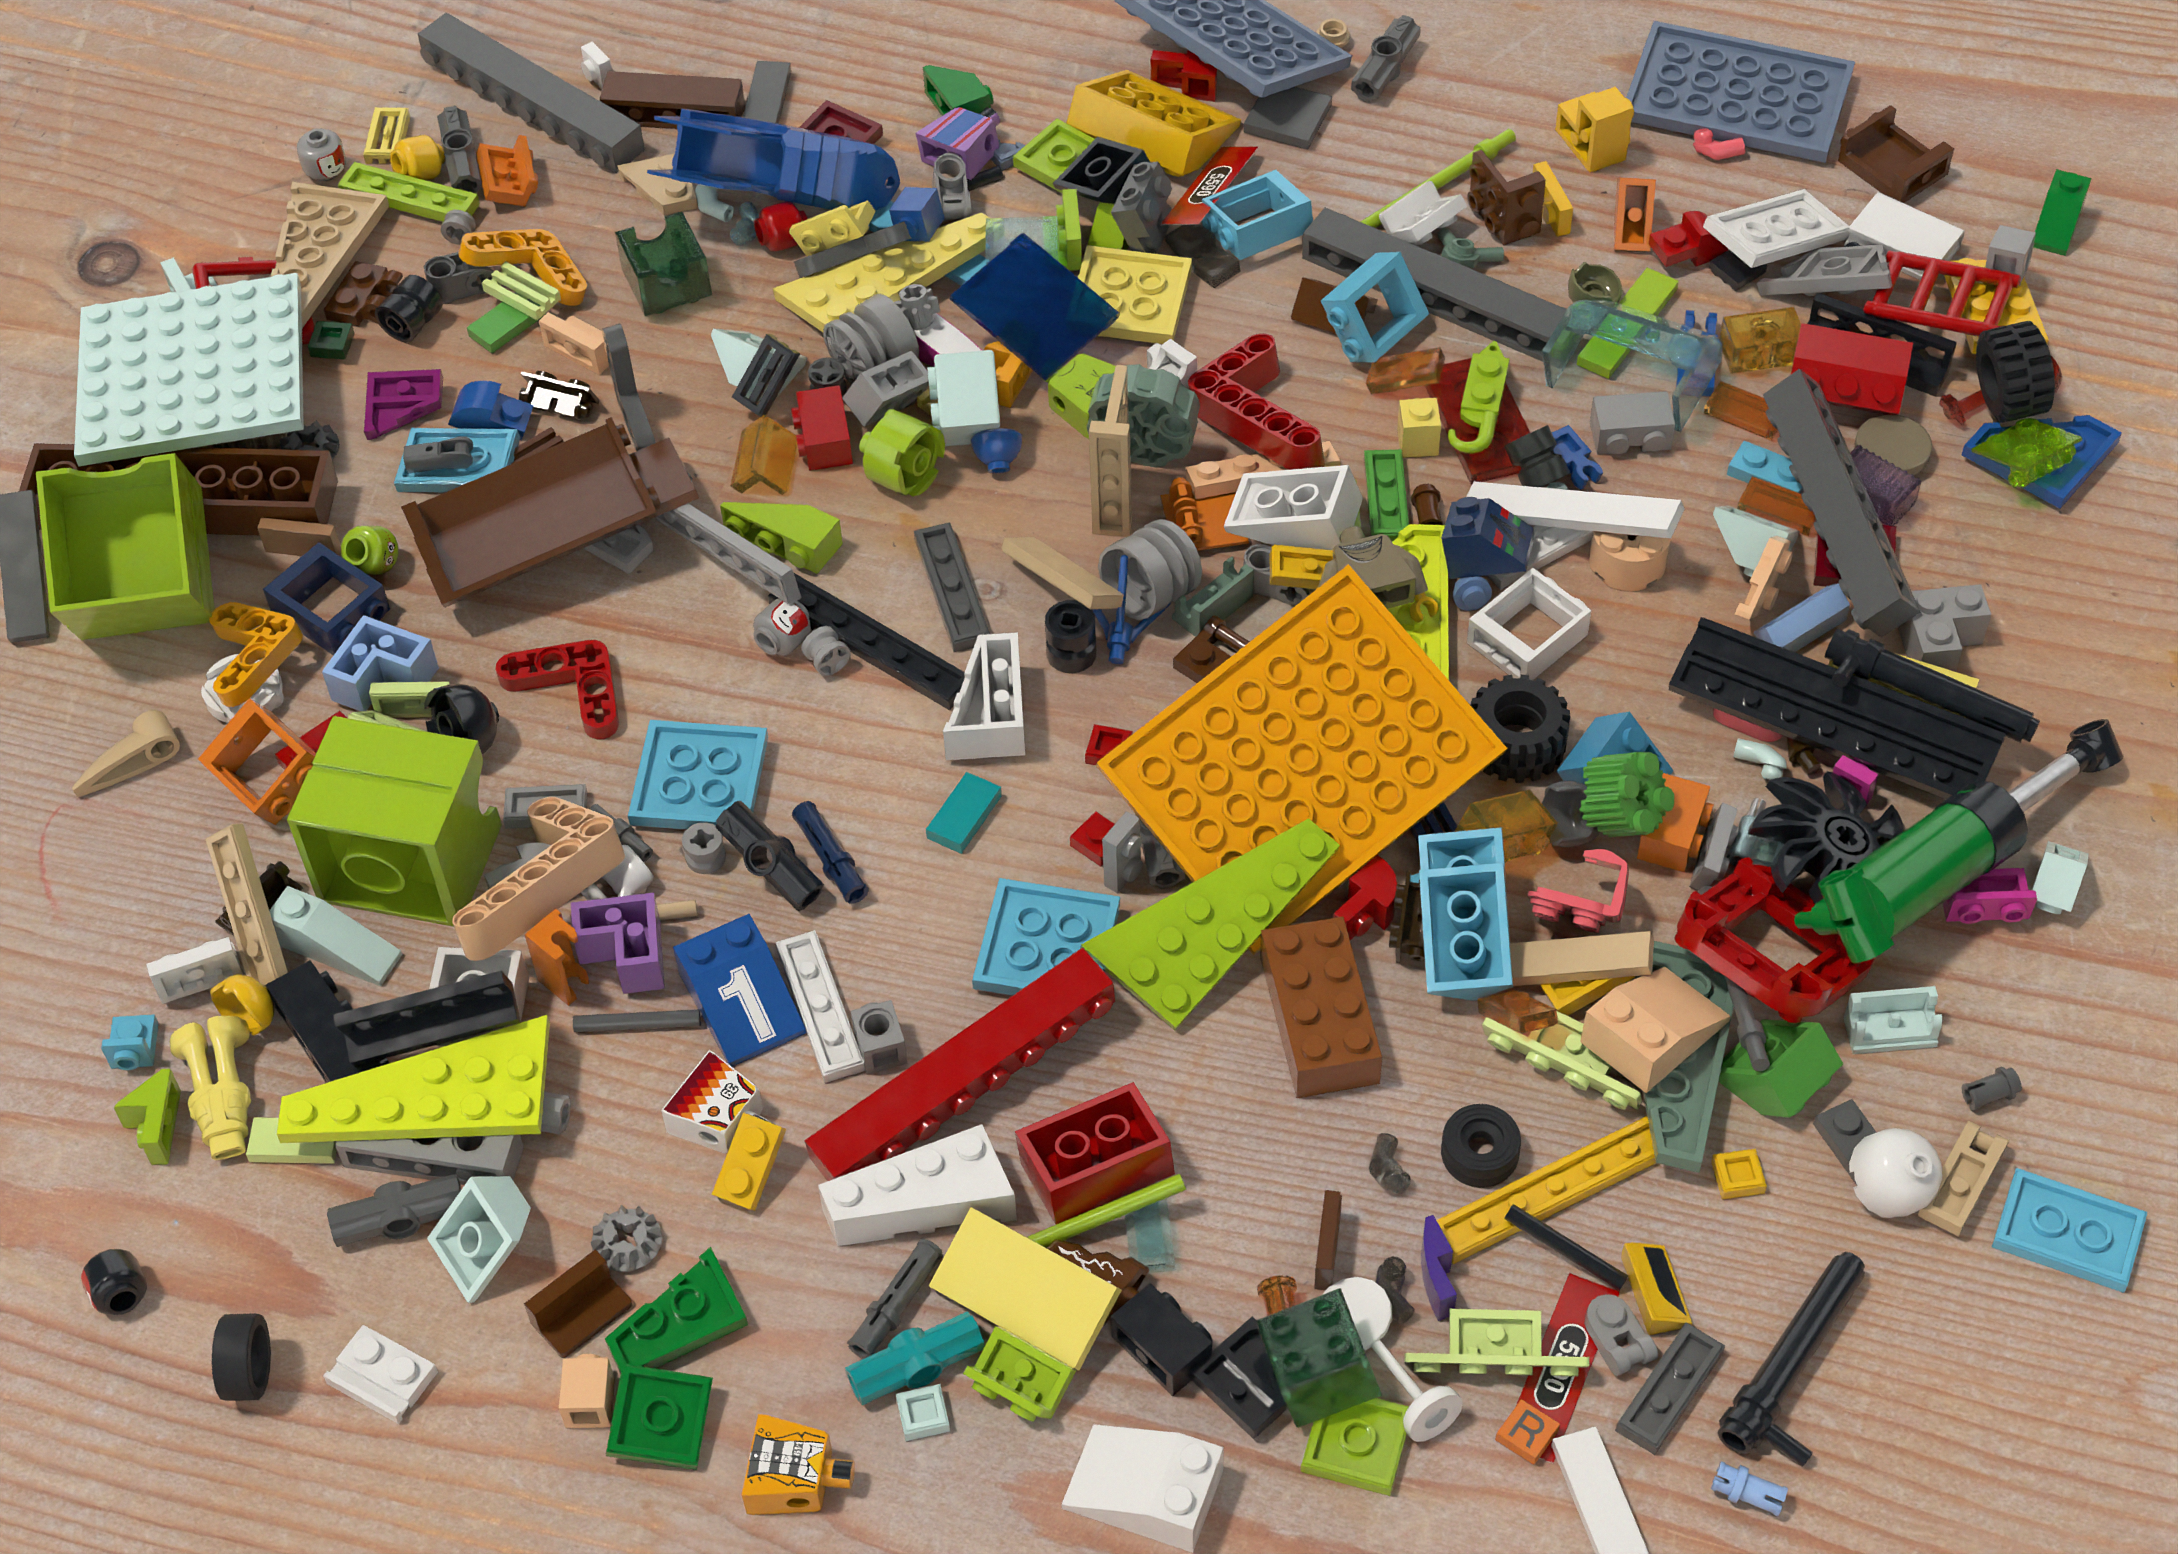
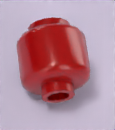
M782 202L761 208L758 218L754 220V229L760 245H766L770 251H781L799 246L789 233L792 225L807 220V215L804 210L799 211L792 202Z

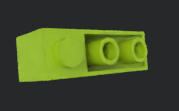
M723 502L720 505L723 525L752 544L757 545L763 551L774 553L790 561L794 566L805 568L816 574L821 571L843 545L840 519L810 505Z

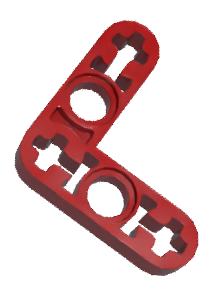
M584 640L505 654L497 661L495 670L500 686L510 692H518L576 682L581 719L585 733L594 739H606L614 735L618 730L619 719L608 649L601 641ZM596 656L594 662H588V657ZM570 659L575 660V666H571ZM558 660L563 662L562 667L558 670L547 671L543 669L544 665L549 661ZM535 665L536 672L531 673V666ZM518 669V674L511 675V670ZM593 684H603L606 686V689L597 695L585 692ZM602 708L604 722L596 723L595 709Z

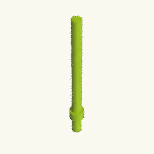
M1507 129L1493 139H1484L1474 146L1472 152L1360 222L1374 228L1382 225L1379 214L1429 181H1432L1436 190L1465 173L1472 165L1473 152L1482 150L1489 160L1497 157L1498 151L1516 140L1513 130Z

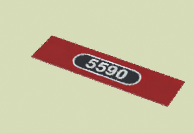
M1259 146L1221 147L1161 224L1199 225L1211 209L1202 202V199L1226 190ZM1219 198L1212 200V202L1215 204Z
M1571 1273L1568 1274L1542 1339L1541 1356L1589 1357V1367H1578V1376H1551V1367L1533 1366V1375H1528L1517 1402L1518 1404L1522 1399L1560 1423L1559 1431L1554 1438L1565 1435L1598 1350L1584 1324L1587 1308L1591 1301L1598 1296L1608 1294L1618 1297L1620 1291ZM1551 1441L1540 1456V1459L1554 1463L1556 1456L1552 1449Z

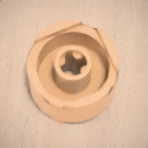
M1593 531L1589 556L1590 568L1594 574L1596 571L1604 578V584L1613 589L1640 591L1647 588L1648 583L1656 579L1658 581L1664 575L1671 539Z

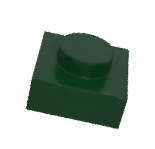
M317 321L308 345L310 356L346 360L355 334L352 323Z

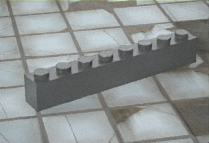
M447 12L418 33L421 47L420 53L427 64L436 66L446 72L452 79H458L471 87L476 93L485 95L495 101L500 107L507 108L519 115L525 122H531L544 130L549 136H554L565 142L573 150L580 151L592 158L598 165H604L617 173L619 172L617 165L630 163L645 151L640 124Z
M1324 207L1303 233L1302 259L1346 278L1375 253L1401 252L1430 314L1551 366L1557 364L1575 340L1577 313L1368 226L1344 214ZM1378 283L1372 287V289L1381 292Z
M1798 369L1763 394L1769 408L1766 410V415L1771 424L1779 431L1780 437L1777 438L1781 449L1792 461L1789 469L1793 477L1804 489L1801 497L1805 505L1816 517L1817 521L1813 523L1814 528L1828 545L1829 550L1826 551L1827 558L1841 575L1842 579L1838 583L1843 593L1853 603L1854 609L1851 610V614L1854 620L1863 630L1868 628L1882 638L1919 614L1920 609L1820 384L1801 369Z

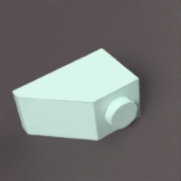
M2048 841L2032 890L2036 891L2037 908L2054 914H2061L2062 909L2071 912L2087 867L2088 853Z

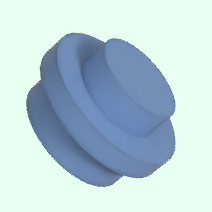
M1481 576L1458 579L1453 591L1455 604L1465 611H1473L1483 607L1488 603L1492 595L1489 582Z

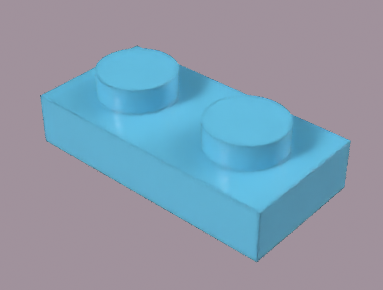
M1743 441L1728 465V476L1793 502H1797L1804 491L1802 485L1797 482L1789 469V466L1792 465L1790 458L1750 442Z

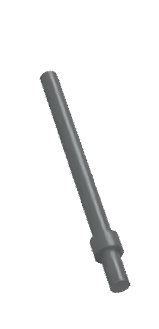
M1704 886L1700 888L1698 893L1702 895L1712 886ZM1724 976L1739 1023L1737 1034L1740 1044L1744 1049H1747L1752 1068L1755 1071H1764L1769 1067L1770 1063L1764 1047L1766 1036L1760 1021L1755 1019L1748 994L1743 988Z

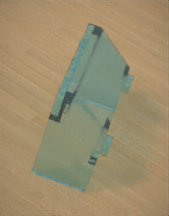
M1580 300L1571 304L1542 350L1546 386L1553 388L1584 334H1589L1669 361L1672 365L1686 370L1672 394L1674 430L1678 432L1683 430L1722 361V343L1715 335L1610 300Z

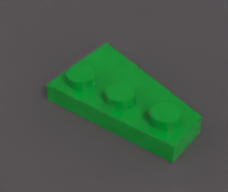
M711 1246L699 1256L700 1261L684 1275L679 1273L668 1283L669 1288L651 1304L645 1303L605 1338L607 1347L620 1374L623 1364L657 1368L748 1325L747 1317Z

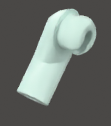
M697 184L695 194L698 209L721 221L729 222L733 216L734 208L718 200L716 189L720 188Z
M1737 739L1734 758L1763 764L1761 775L1764 779L1771 780L1783 777V769H1787L1786 760L1772 747L1758 742Z

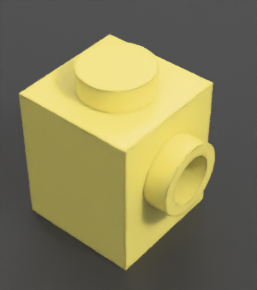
M1437 398L1399 400L1397 432L1403 458L1439 455L1441 421Z

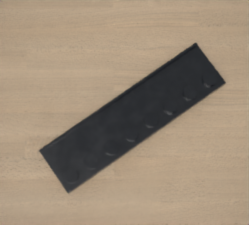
M1704 617L1700 618L1690 644L1687 645L1669 682V691L1841 758L1844 755L1855 762L1864 764L1873 771L1945 799L1970 783L1978 780H1987L2006 737V733L1855 675L1851 677L1845 687H1837L1832 683V677L1837 668Z

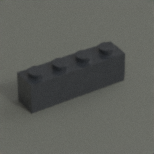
M311 960L266 984L274 1007L325 1083L390 1063L387 1058L358 1066H353L350 1063L345 1034L335 1027L333 1014L352 1010V1007L346 999L341 1002L338 1001L334 995L338 993V989L327 971L319 973Z

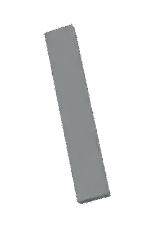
M689 503L654 518L787 604L792 605L801 598L792 568Z

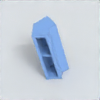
M1839 583L1826 586L1755 630L1754 634L1756 638L1796 652L1846 621L1850 603L1841 590Z

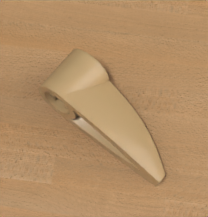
M149 710L140 714L133 722V732L101 754L73 785L72 790L77 798L122 782L174 757L179 751L180 744L166 715L158 710Z

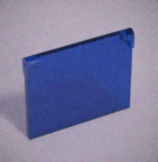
M1024 232L1010 242L1008 247L950 295V300L1045 381L1103 330L1105 331L1120 315L1115 308Z

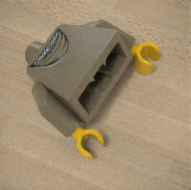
M1357 526L1349 527L1341 533L1340 540L1342 544H1338L1333 548V559L1325 564L1319 587L1349 564L1387 609L1414 602L1410 607V616L1414 621H1423V614L1420 611L1421 604L1427 607L1430 617L1436 615L1438 604L1433 598L1426 597L1425 591L1428 590L1420 562L1414 555L1400 546L1394 545L1390 538L1384 534L1365 538L1362 529Z

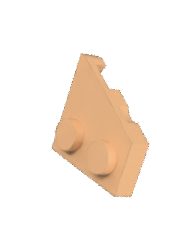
M1779 536L1769 538L1760 561L1749 581L1751 588L1745 604L1739 603L1735 615L1750 620L1764 614L1765 609L1769 611L1772 609L1779 589L1774 587L1779 573H1786L1793 556V552L1788 551L1791 543L1790 540Z

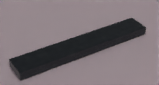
M794 573L801 595L797 602H800L807 609L812 630L823 626L831 627L838 634V641L844 642L851 653L944 708L952 709L957 692H960L965 679L964 671ZM772 593L768 595L769 604L778 599Z

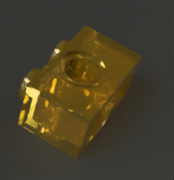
M1795 307L1723 317L1719 345L1730 374L1793 365L1801 327Z

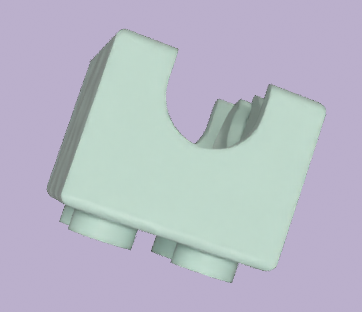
M992 350L935 355V367H927L930 400L938 399V403L931 404L932 426L943 433L945 446L971 444L970 439L976 433L989 429H999L1000 413L994 352Z

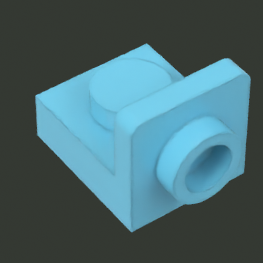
M155 1014L112 1018L110 1039H103L101 1046L111 1069L134 1070L138 1067L154 1066L159 1026Z

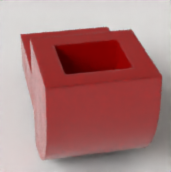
M1153 50L1151 55L1152 81L1166 87L1181 88L1182 94L1196 100L1216 101L1217 68L1202 62L1199 56L1187 50V54Z
M1700 211L1684 212L1682 223L1650 234L1648 244L1665 267L1689 259L1697 267L1710 262L1728 250L1723 243L1703 227L1707 218L1705 213Z
M1376 855L1349 879L1348 901L1333 913V918L1343 916L1350 940L1355 936H1363L1370 929L1373 922L1385 931L1394 918L1397 878L1392 867L1383 858Z

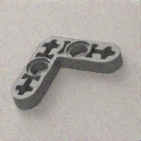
M904 221L796 260L794 264L799 278H803L911 239Z
M621 324L602 328L616 398L635 450L638 451L656 442L636 389L629 348Z

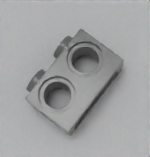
M909 351L860 373L842 399L865 427L882 419L889 409L900 411L915 404L917 397L922 395L929 386L928 371L913 351Z

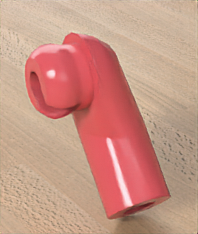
M1699 129L1694 133L1695 142L1693 146L1696 152L1714 160L1745 154V144L1742 138L1719 142L1712 139L1713 133L1709 129Z

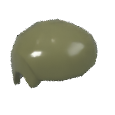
M1583 262L1576 270L1572 269L1568 280V296L1577 308L1587 314H1600L1612 309L1619 302L1623 290L1621 281L1613 270L1600 264H1588L1586 262Z

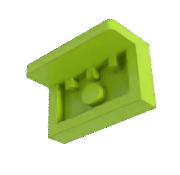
M995 1326L975 1366L967 1365L963 1374L975 1380L972 1385L974 1390L993 1400H996L998 1394L1013 1402L1010 1407L1011 1411L1034 1422L1037 1416L1052 1419L1077 1370L1007 1330Z

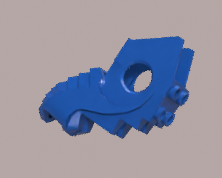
M681 109L680 117L655 116L654 119L677 124L678 136L675 155L672 159L673 169L647 170V173L651 175L727 190L758 192L776 197L780 201L831 210L843 205L850 208L868 200L874 210L877 211L888 205L900 186L899 173L894 159L881 147L860 140L778 123L690 109Z

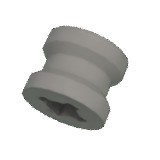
M829 626L813 630L805 638L801 647L802 653L809 660L814 661L815 669L824 676L833 675L840 671L847 664L851 656L850 649L844 642L838 641V634Z
M707 822L697 823L685 830L682 836V846L685 851V860L688 867L699 874H710L721 868L726 860V852L723 846L722 834L715 828V825Z

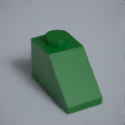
M932 65L923 67L925 94L941 116L959 107L979 114L985 108H991V105L994 103L988 85H983L974 73Z
M2056 169L2037 223L2033 248L2066 256L2092 178Z

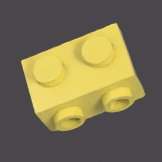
M868 200L850 208L843 205L792 225L789 233L805 255L810 256L862 237L869 230V223L875 210Z

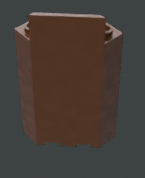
M612 417L605 420V425L419 504L413 501L401 506L414 535L415 543L427 567L426 571L443 607L446 608L699 499L698 493L670 438L628 454L625 448L631 445L628 434L623 424L616 426Z

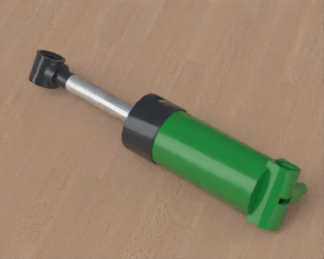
M2095 720L2074 729L2070 733L2072 741L2067 745V751L2011 791L2007 792L2004 788L1989 781L1978 780L1970 783L1937 805L1931 813L1849 869L1832 872L1818 883L1823 899L1816 903L1811 911L1797 913L1794 919L1795 925L1799 929L1813 928L1819 935L1839 934L1852 963L1864 962L1879 956L1895 945L1892 938L1975 879L1989 873L2019 852L2027 841L2028 833L2024 811L2081 771L2086 773L2101 771L2114 766L2123 759L2124 756L2109 720Z

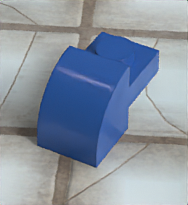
M474 381L466 384L460 390L448 425L464 429H517L522 441L534 405L499 393L501 383Z

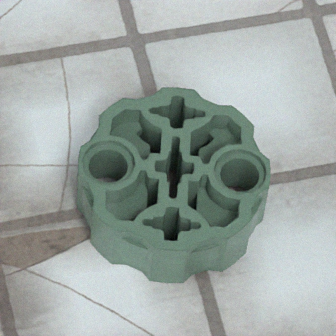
M1139 364L1124 365L1127 366L1131 462L1148 467H1164L1171 460L1183 459L1191 450L1198 424L1197 416L1200 402L1196 393L1187 389L1181 383L1180 377L1164 369L1153 370ZM1114 373L1103 374L1095 385L1088 409L1089 420L1086 427L1088 434L1091 420L1105 422Z

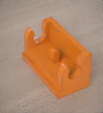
M555 908L524 935L537 980L569 1006L577 997L568 985L567 979L569 977H578L582 983L587 985L589 984V978L586 970L575 962L570 941L573 943L578 942L577 933L571 925L563 920L561 912Z

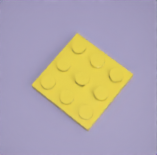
M1087 245L1066 318V332L1164 344L1169 339L1174 341L1192 271V258Z

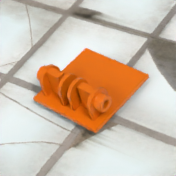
M1178 477L1172 481L1169 487V494L1160 495L1165 519L1183 529L1194 543L1197 551L1249 544L1248 538L1227 533L1223 527L1236 492L1195 499L1191 484L1185 478Z

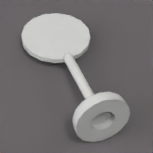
M1361 1277L1342 1279L1329 1286L1319 1297L1314 1309V1327L1321 1341L1332 1350L1346 1354L1363 1352L1372 1347L1414 1399L1403 1418L1404 1429L1411 1439L1416 1442L1426 1441L1445 1431L1460 1414L1463 1406L1462 1398L1448 1386H1438L1423 1393L1380 1341L1387 1333L1392 1321V1304L1385 1290L1373 1280Z

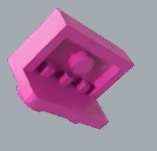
M2024 868L1993 869L1989 873L1981 875L1943 902L1946 922L1961 921L1966 924H1973L1982 920L2018 922L2023 919H2030L2037 902L2036 891L2028 889Z

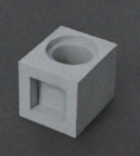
M2000 225L1989 246L1985 268L2020 275L2022 282L2031 262L2036 232Z
M892 1000L882 1003H868L859 1009L851 1011L854 1035L864 1061L866 1074L908 1064L905 1041ZM876 1032H884V1034H882V1035H878V1036L872 1035L873 1033H876Z

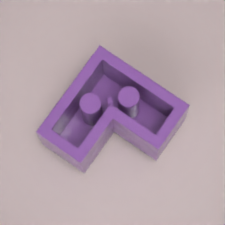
M654 892L571 902L572 927L575 929L578 937V942L574 943L579 964L616 960V968L623 994L665 989L661 923Z

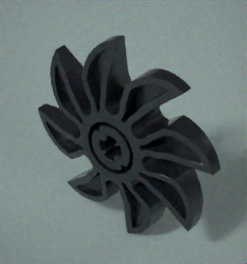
M1829 771L1823 776L1825 792L1816 785L1801 779L1789 777L1771 779L1765 787L1781 804L1761 811L1748 830L1749 835L1784 844L1771 864L1772 877L1782 893L1803 872L1810 873L1816 879L1808 891L1814 904L1823 899L1818 887V883L1823 878L1836 870L1849 869L1902 833L1904 829L1902 819L1892 804L1872 824L1865 822L1860 817V814L1867 806L1862 794L1850 782Z

